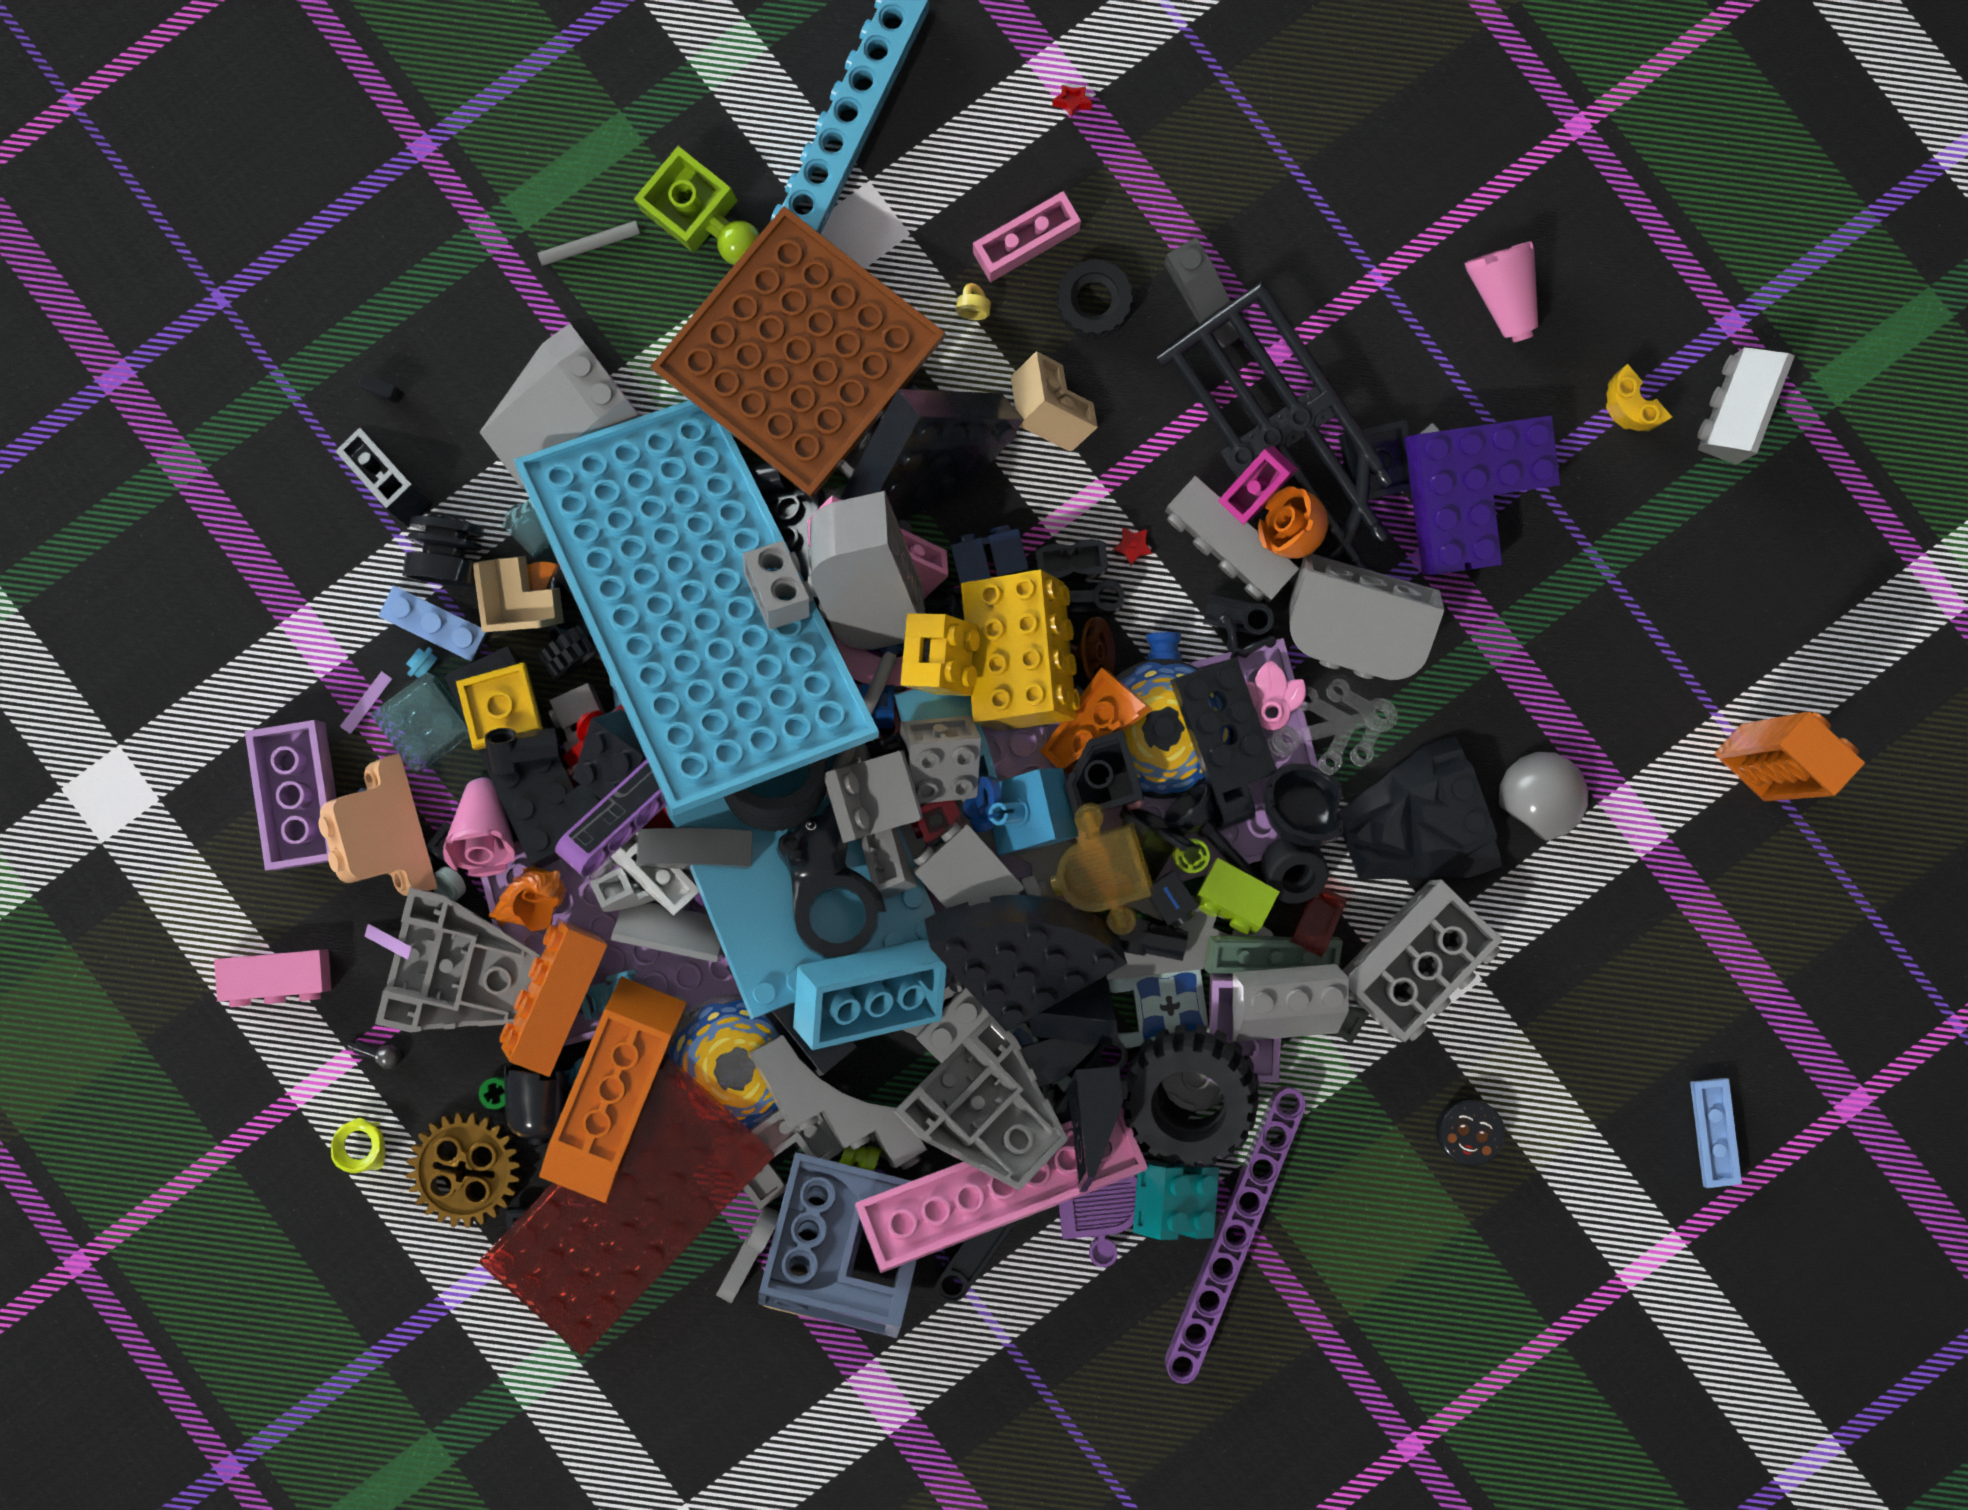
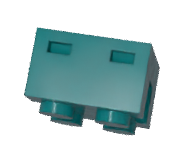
M1164 1161L1146 1162L1148 1169L1137 1174L1133 1233L1158 1240H1178V1235L1195 1239L1214 1238L1219 1167L1205 1166L1197 1162L1195 1168L1184 1167L1185 1162L1175 1161L1174 1165Z

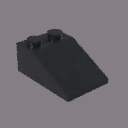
M1119 1066L1077 1069L1068 1085L1079 1192H1086L1094 1180L1123 1105V1099H1127L1128 1096L1127 1081L1125 1077H1120Z

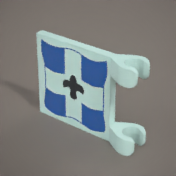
M1201 969L1108 980L1109 989L1112 993L1133 990L1138 1031L1118 1033L1119 1040L1124 1044L1125 1048L1141 1046L1148 1038L1154 1041L1156 1033L1163 1029H1168L1170 1034L1174 1033L1176 1025L1186 1024L1187 1030H1196L1197 1024L1207 1026L1206 1032L1209 1033Z

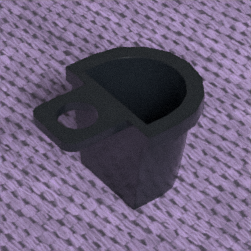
M1124 805L1119 814L1123 822L1110 864L1130 879L1156 881L1175 847L1183 851L1198 853L1200 846L1186 838V833L1177 831L1175 828H1168L1164 824V818L1139 807Z

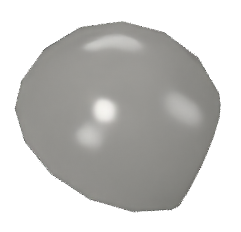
M1535 752L1519 758L1507 769L1500 784L1499 805L1508 814L1527 825L1541 839L1550 841L1568 834L1581 822L1588 807L1589 788L1582 771L1569 759L1554 752Z

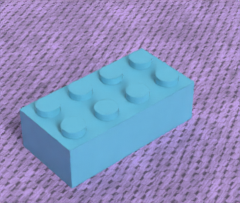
M928 939L797 966L793 1028L812 1050L941 1021L947 966L932 951Z

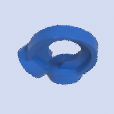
M993 776L980 777L978 779L977 797L966 799L962 806V811L971 820V826L975 832H986L992 829L995 825L990 821V818L998 817V814L989 815L991 805L1001 802L1000 785ZM984 788H985L986 791H987L988 800H989L987 807H986V803H985V800H984V794H983Z

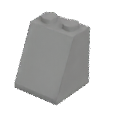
M965 821L960 825L956 822L950 825L940 835L943 839L942 842L933 850L930 846L926 847L913 860L916 863L912 868L913 872L946 909L968 902L969 906L990 902L989 897L1018 895L1025 888Z

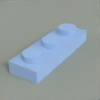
M394 585L378 617L471 662H475L489 633L482 632L481 627Z
M1718 1078L1692 1081L1690 1085L1703 1187L1713 1188L1740 1185L1742 1180L1729 1079Z

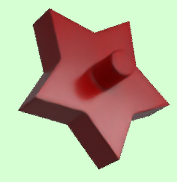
M1062 85L1061 94L1053 99L1052 106L1065 109L1072 117L1079 110L1092 109L1093 102L1085 96L1086 86L1073 89Z
M1122 527V541L1112 550L1125 555L1130 567L1139 556L1153 554L1145 543L1147 530L1133 533Z

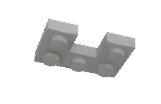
M777 1109L718 1151L721 1160L758 1210L785 1192L786 1183L769 1161L793 1143L797 1142L806 1155L825 1160L832 1159L845 1149L839 1147L821 1113L817 1114L818 1122L800 1131L798 1126L789 1128L779 1109Z

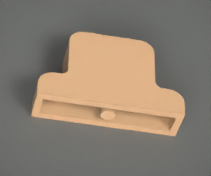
M401 754L386 756L371 762L364 772L367 786L366 791L345 795L326 802L320 810L319 829L328 843L330 850L328 861L331 869L345 883H353L389 874L397 891L404 896H408L410 887L425 891L437 889V883Z

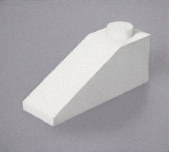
M637 832L611 858L674 916L700 892L697 886L681 869L636 866Z

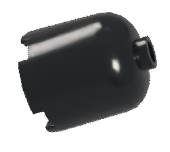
M557 1059L550 1077L511 1062L504 1065L505 1117L507 1126L512 1133L522 1138H528L529 1144L543 1145L549 1143V1138H552L574 1084V1065L569 1066V1061Z

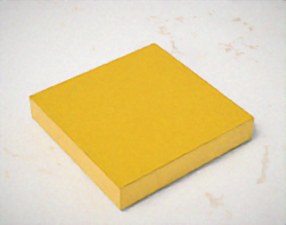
M523 662L456 681L472 748L475 751L486 748L485 735L493 729L511 728L516 733L543 729L526 663Z

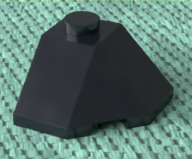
M1123 730L1088 740L1077 764L1070 773L1065 783V788L1075 819L1145 800Z

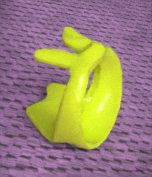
M356 1118L342 1125L335 1132L331 1143V1157L336 1167L348 1173H359L368 1170L376 1171L382 1168L386 1151L382 1131L377 1128V1126H380L379 1122H368L365 1119ZM354 1131L365 1132L369 1135L372 1142V1148L368 1156L359 1160L350 1157L345 1150V1141L348 1135Z

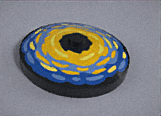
M1172 659L1148 660L1135 664L1116 676L1117 679L1153 709L1124 731L1144 797L1171 799L1190 794V790L1194 786L1200 785L1201 781L1205 780L1170 682L1174 678L1200 669L1182 661ZM1210 693L1208 696L1209 707L1214 711H1220L1223 704L1221 697L1216 693ZM1222 726L1219 733L1220 738L1225 744L1231 745L1233 731L1228 726Z

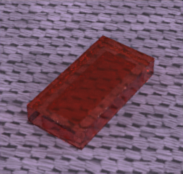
M1324 887L1321 893L1306 902L1290 941L1322 957L1328 948L1347 899Z

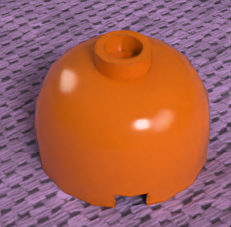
M1288 486L1278 491L1268 501L1265 509L1269 510L1266 515L1265 521L1260 519L1258 525V535L1262 546L1288 559L1303 558L1312 554L1323 542L1329 525L1328 514L1321 500L1302 488L1298 489L1294 486Z

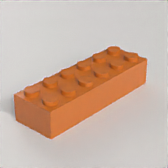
M1810 711L1743 723L1714 753L1724 765L1763 801L1835 796L1865 764L1857 756L1859 750L1845 738L1839 739L1829 730L1831 724L1823 716L1816 712L1811 713Z

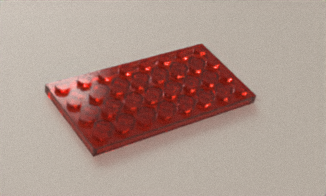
M671 1058L657 1072L618 1168L620 1170L607 1202H601L552 1183L480 1258L478 1263L577 1353L583 1356L770 1162L775 1153Z

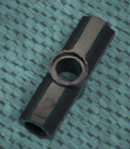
M1090 912L1106 922L1119 935L1125 953L1141 956L1150 954L1183 961L1189 931L1170 926L1155 925L1149 920L1121 915L1120 918Z

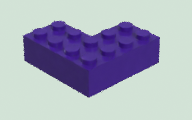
M1552 415L1404 437L1422 575H1436L1463 571L1465 569L1502 565L1494 495L1560 485Z

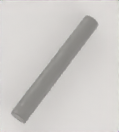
M635 220L538 252V257L541 265L544 266L638 235L640 230Z

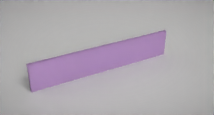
M381 671L340 727L351 734L392 678Z
M368 924L365 937L409 960L412 951L411 946Z

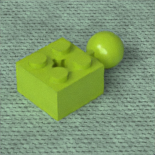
M677 146L634 198V201L645 215L693 253L712 234L717 238V247L722 258L733 265L736 264L760 235L758 230L746 221L736 220L729 222L724 218L738 201L731 187L679 146ZM684 198L690 200L687 203H681Z

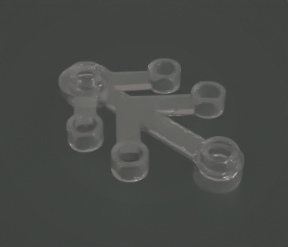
M1335 679L1327 687L1326 693L1328 698L1333 702L1342 701L1360 713L1348 715L1319 699L1318 693L1314 688L1306 687V695L1310 696L1312 703L1304 701L1299 708L1310 710L1328 721L1296 730L1290 726L1279 727L1269 738V746L1272 752L1278 756L1287 757L1301 743L1335 735L1328 751L1323 754L1318 762L1320 770L1325 774L1331 775L1336 773L1342 766L1341 755L1355 729L1366 727L1361 742L1351 750L1350 759L1357 766H1365L1374 757L1373 746L1380 732L1391 730L1397 723L1398 714L1395 706L1390 701L1382 698L1368 701L1350 691V686L1345 680ZM1333 687H1340L1343 695L1336 694ZM1377 710L1382 711L1386 719L1380 718L1377 715ZM1282 734L1289 736L1292 743L1284 742ZM1357 750L1364 751L1366 753L1367 758H1360L1357 754ZM1325 759H1332L1335 762V767H1329Z

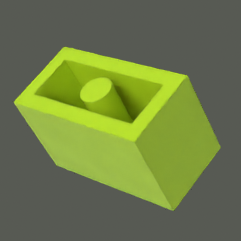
M1217 858L1211 864L1193 899L1199 904L1198 908L1203 913L1212 917H1217L1218 915L1230 921L1229 925L1234 930L1242 934H1249V932L1255 934L1263 926L1280 891Z

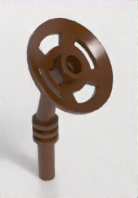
M1092 617L1084 626L1081 643L1076 645L1070 642L1071 654L1074 655L1075 660H1079L1083 664L1090 682L1095 677L1094 670L1099 666L1114 674L1116 661L1115 644L1109 625L1101 617ZM1092 627L1090 635L1086 636L1088 630Z

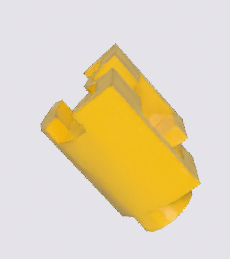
M1628 364L1621 368L1609 381L1606 408L1612 420L1622 428L1650 431L1671 419L1672 416L1658 399L1648 401L1641 396L1640 386L1643 381Z

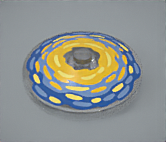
M727 994L710 998L689 1010L681 1018L676 1033L672 1035L663 1058V1075L666 1088L679 1112L688 1121L703 1130L729 1136L742 1135L778 1109L748 1053L780 1035L764 1015L751 1020L740 994Z

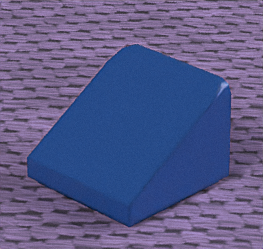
M870 684L859 685V692L863 699ZM885 685L871 715L877 728L894 727L895 685Z

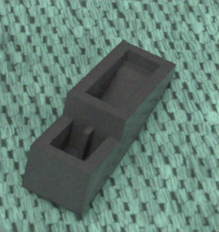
M713 828L640 829L638 831L636 866L690 870L689 867L691 865L749 869L751 867L753 831Z

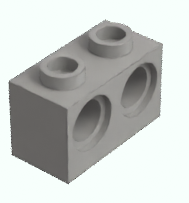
M784 540L743 553V572L768 630L809 617V602L814 601V598L810 593L808 581L802 582L798 574L801 572L795 552L789 553ZM769 568H778L779 570H777V571H768L767 569H769ZM782 597H791V598H792L791 600H788V601L780 600V598H782Z

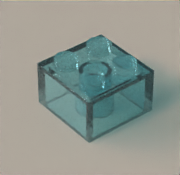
M427 672L370 714L411 771L422 772L469 737L467 725L457 703L437 676Z

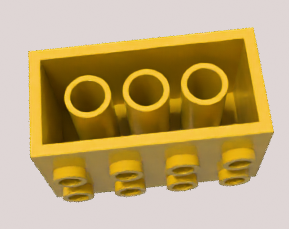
M1040 569L961 583L964 621L978 625L980 635L979 648L977 651H973L972 665L977 671V680L973 686L971 696L973 722L995 731H1005L1077 720L1076 710L1080 708V698L1077 689H1074L1073 675L1077 672V665L1070 649V640L1073 639L1074 633L1072 623L1067 617L1066 606L1070 605V593L1064 582Z

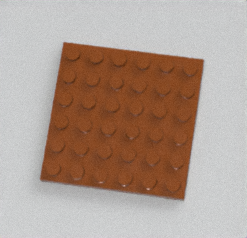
M783 206L650 368L809 497L813 498L887 409L897 390L903 389L945 339L946 333Z

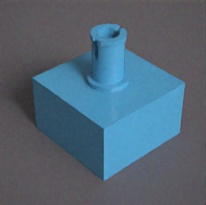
M1063 768L1037 769L999 781L1001 802L992 804L989 809V815L998 814V817L990 818V821L995 825L992 831L998 856L1022 854L1079 837L1065 788L1066 779ZM984 788L985 801L988 806V794Z

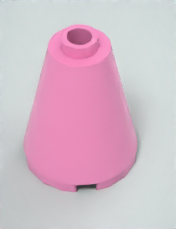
M1532 241L1514 245L1501 251L1498 250L1466 262V271L1504 338L1512 337L1513 342H1518L1533 337L1532 330L1538 328L1535 251Z
M485 777L472 780L466 785L443 846L444 861L457 872L458 867L468 870V875L474 877L492 876L507 870V864L510 861L513 863L515 860V845L507 813L492 780Z

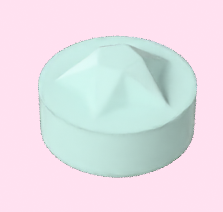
M444 866L434 873L438 887L433 889L435 893L446 895L454 901L465 893L466 886L462 877L452 868Z

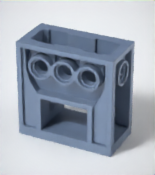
M795 1152L759 1290L758 1304L897 1338L917 1259L898 1266L893 1287L852 1278L863 1231L855 1203L911 1182V1180ZM818 1197L821 1198L825 1203L820 1206H815L811 1204L809 1200L811 1198ZM809 1231L814 1233L816 1238L806 1241L799 1235ZM795 1266H802L806 1268L808 1273L803 1276H796L790 1270Z

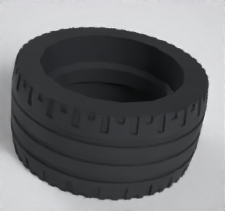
M827 758L808 764L810 772L808 779L800 789L788 796L772 799L756 796L743 789L724 796V799L732 813L750 827L774 832L795 828L809 820L818 811L827 791L824 780L825 772H828Z

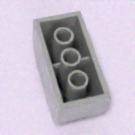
M885 491L833 502L823 506L813 515L810 522V549L807 550L808 562L811 568V576H808V585L811 595L819 599V610L823 620L829 621L834 634L842 643L853 648L878 649L904 643L907 613L925 614L924 591L922 581Z
M1310 554L1303 558L1290 598V632L1299 650L1309 657L1320 660L1319 663L1331 669H1339L1340 666L1349 668L1357 676L1366 679H1373L1376 676L1388 680H1399L1415 674L1427 661L1445 609L1439 590Z

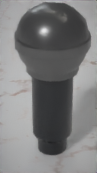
M350 1040L348 1044V1050L375 1060L384 1069L395 1068L401 1060L399 1049L393 1045L379 1047L360 1040Z

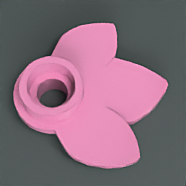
M1272 661L1266 662L1259 669L1255 677V683L1245 681L1261 727L1268 731H1278L1284 728L1290 720L1291 712L1303 704L1306 696L1304 680L1297 679L1287 682L1282 669ZM1271 707H1276L1279 710L1278 716L1274 719L1266 716L1267 710Z

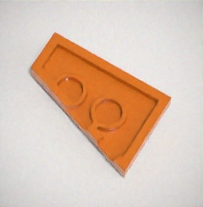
M1102 667L1079 697L1080 708L1076 710L1077 720L1061 722L1040 750L1057 768H1063L1066 774H1070L1073 771L1088 740L1120 730L1126 731L1153 710L1111 672Z

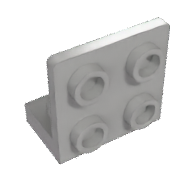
M971 716L901 722L900 734L908 751V767L919 804L976 798L978 794L981 737Z
M902 750L825 772V784L843 843L923 819L907 760Z

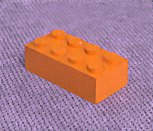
M558 918L555 926L551 924L548 927L543 938V944L546 945L541 958L536 957L532 962L528 977L532 979L527 990L522 989L518 994L514 1004V1010H517V1013L512 1023H506L499 1042L503 1043L501 1048L509 1062L548 1077L552 1073L607 948V943L597 933Z

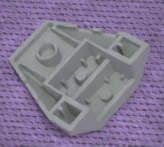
M569 323L541 344L483 426L480 434L518 485L524 488L515 468L514 459L640 416Z
M410 887L401 919L403 923L398 940L411 946L412 951L409 960L396 953L394 954L388 982L383 990L375 1024L407 1032H419L427 1029H455L456 1027L478 1025L480 1027L504 1025L507 1022L512 1023L517 1013V1010H514L517 996L522 989L527 990L532 979L528 977L530 967L536 957L540 958L541 954L446 895Z
M991 1015L943 1063H940L894 1111L918 1138L1019 1191L1068 1140L1048 1099L1045 1100L1035 1081L1037 1077L1033 1070L1029 1069L1020 1051L1022 1048L1018 1040L1010 1031L1006 1032Z

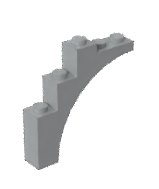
M783 1035L777 1036L748 1053L789 1128L798 1126L800 1131L818 1122L817 1114L821 1113L839 1147L846 1148L850 1146L851 1150L857 1149L870 1141L868 1134L872 1133L890 1167L897 1168L901 1166L903 1170L918 1163L921 1160L919 1154L927 1150L922 1140L894 1113L897 1107L870 1104L841 1093L816 1076L798 1058Z

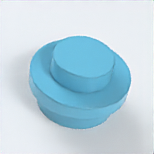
M430 647L425 652L418 648L407 661L406 665L411 668L407 673L410 677L415 675L421 679L438 659L431 653L433 650Z

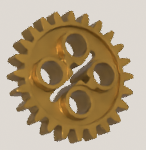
M459 1112L456 1114L455 1122L453 1123L452 1119L446 1115L442 1117V1127L436 1122L429 1124L432 1135L424 1131L418 1135L424 1143L423 1145L414 1144L411 1146L412 1151L418 1154V1156L407 1159L406 1163L414 1166L415 1170L406 1174V1178L416 1179L417 1184L412 1186L409 1192L420 1191L421 1196L415 1202L416 1205L427 1202L429 1206L426 1209L425 1215L428 1216L434 1211L439 1212L438 1223L450 1217L451 1227H456L461 1218H463L466 1228H469L473 1225L474 1217H476L477 1221L482 1225L487 1222L486 1212L495 1218L500 1214L497 1205L503 1208L510 1205L505 1194L514 1196L518 1192L510 1184L522 1179V1176L513 1173V1169L522 1165V1161L512 1160V1155L519 1151V1147L508 1148L507 1143L512 1139V1134L502 1138L499 1134L503 1125L500 1124L493 1129L490 1128L491 1117L489 1116L481 1123H478L476 1112L469 1116L468 1121L465 1120L463 1112ZM445 1141H452L456 1145L457 1155L455 1158H449L444 1154L443 1144ZM480 1146L487 1147L491 1151L492 1160L490 1164H484L478 1159L477 1150ZM439 1162L451 1167H457L466 1162L465 1166L469 1170L493 1171L495 1176L489 1177L472 1172L463 1177V1171L435 1168L434 1163ZM443 1175L450 1180L451 1190L449 1193H444L438 1189V1176ZM473 1181L481 1182L485 1186L486 1195L484 1198L479 1199L472 1194L471 1185Z

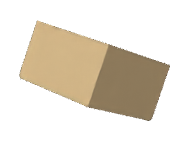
M1036 351L1012 374L1011 384L1015 409L1024 419L1020 425L1021 428L1067 451H1073L1098 428L1093 402L1067 390L1062 364Z
M526 556L499 558L473 563L482 632L542 628L564 623L560 588L530 591Z

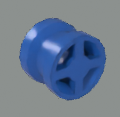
M1158 632L1146 634V641L1150 644L1147 661L1154 659L1182 661V654L1178 651L1181 633Z

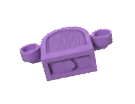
M1136 1175L1059 1204L1062 1238L1073 1239L1094 1236V1240L1089 1246V1256L1091 1261L1098 1267H1108L1117 1258L1116 1245L1108 1238V1235L1123 1232L1133 1225Z

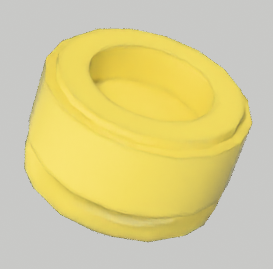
M970 283L964 287L963 295L957 298L956 312L959 316L969 320H983L990 315L991 301L986 298L984 291L978 285Z

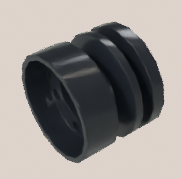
M449 515L411 516L409 526L424 530L425 532L424 534H408L407 539L415 544L422 545V551L405 553L402 576L442 585L476 587L473 563L475 561L466 559L464 556L465 552H478L482 550L481 544L469 541L467 537H484L485 528L470 523L463 518Z

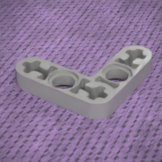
M767 1206L763 1207L719 1287L716 1296L729 1303L733 1302L758 1254L762 1253L776 1227L779 1217L777 1211Z

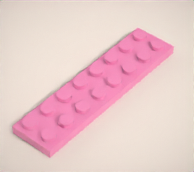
M1121 1107L1096 1176L1086 1192H1079L1072 1124L1069 1121L1061 1124L1068 1138L1066 1143L1020 1191L965 1162H961L856 1202L857 1213L880 1273L1146 1171L1148 1166L1137 1140L1133 1137L1132 1129L1126 1126L1123 1108Z

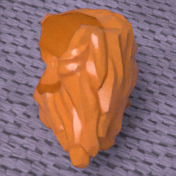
M537 867L523 868V873L515 876L512 883L501 894L499 903L495 905L496 908L493 912L489 913V917L496 919L500 926L510 922L522 925L530 931L547 929L553 922V915L556 909L563 903V899L566 897L567 889L560 878V871H549Z

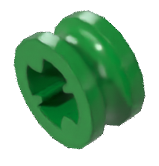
M497 1076L483 1082L478 1093L481 1103L489 1109H500L505 1106L504 1094L500 1096L501 1102L498 1103L495 1102L496 1098L490 1100L487 1094L492 1090L491 1084L493 1083L497 1084L496 1088L502 1086L504 1089V1078Z

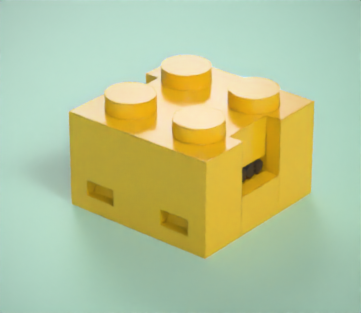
M907 613L901 686L934 695L972 696L973 686L977 680V671L972 665L973 651L978 650L980 645L978 625L946 614Z

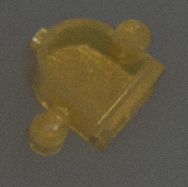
M1086 803L1079 807L1074 817L1077 828L1085 832L1086 837L1076 841L1064 853L1058 864L1057 874L1050 876L1052 888L1056 896L1063 895L1071 905L1080 910L1099 912L1110 909L1107 918L1108 927L1117 935H1126L1134 929L1137 923V915L1130 906L1124 904L1152 896L1155 891L1134 824L1130 823L1100 832L1099 828L1104 822V812L1097 804Z

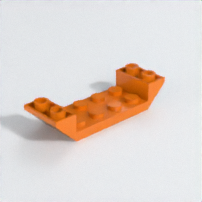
M621 976L603 1011L554 1130L540 1171V1178L601 1202H607L620 1169L618 1168L672 1035L676 1033L688 1002Z

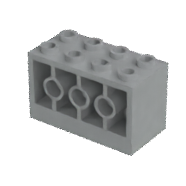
M1429 879L1342 971L1349 978V995L1393 1038L1406 1042L1408 1039L1414 1041L1426 1029L1427 1025L1424 1022L1433 1013L1439 1015L1449 1006L1452 1001L1449 996L1457 988L1463 990L1476 977L1473 971L1482 962L1488 964L1498 955L1501 950L1498 945L1503 939L1442 880ZM1445 933H1449L1451 936L1448 946L1443 945ZM1421 958L1427 961L1424 971L1418 970V962ZM1396 984H1402L1400 996H1394L1393 994Z

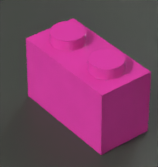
M1270 446L1260 453L1218 502L1244 525L1254 519L1268 501L1295 474L1298 468L1274 446Z

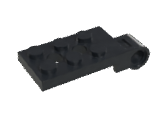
M767 462L752 464L749 467V471L784 541L789 536L795 535L794 541L788 546L790 552H795L800 564V573L804 581H808V576H811V568L807 557V550L810 549L808 546V519L825 503V491L821 488L811 498L801 489L794 491L795 485ZM813 597L815 602H819L818 597Z
M1236 657L1170 680L1205 778L1204 781H1201V784L1206 785L1211 791L1210 796L1215 807L1213 820L1216 822L1215 827L1220 831L1255 818V806L1247 784L1272 776L1277 771ZM1210 693H1216L1221 697L1223 704L1220 711H1214L1209 707L1208 696ZM1222 726H1228L1234 732V741L1231 745L1225 744L1220 738L1219 733Z

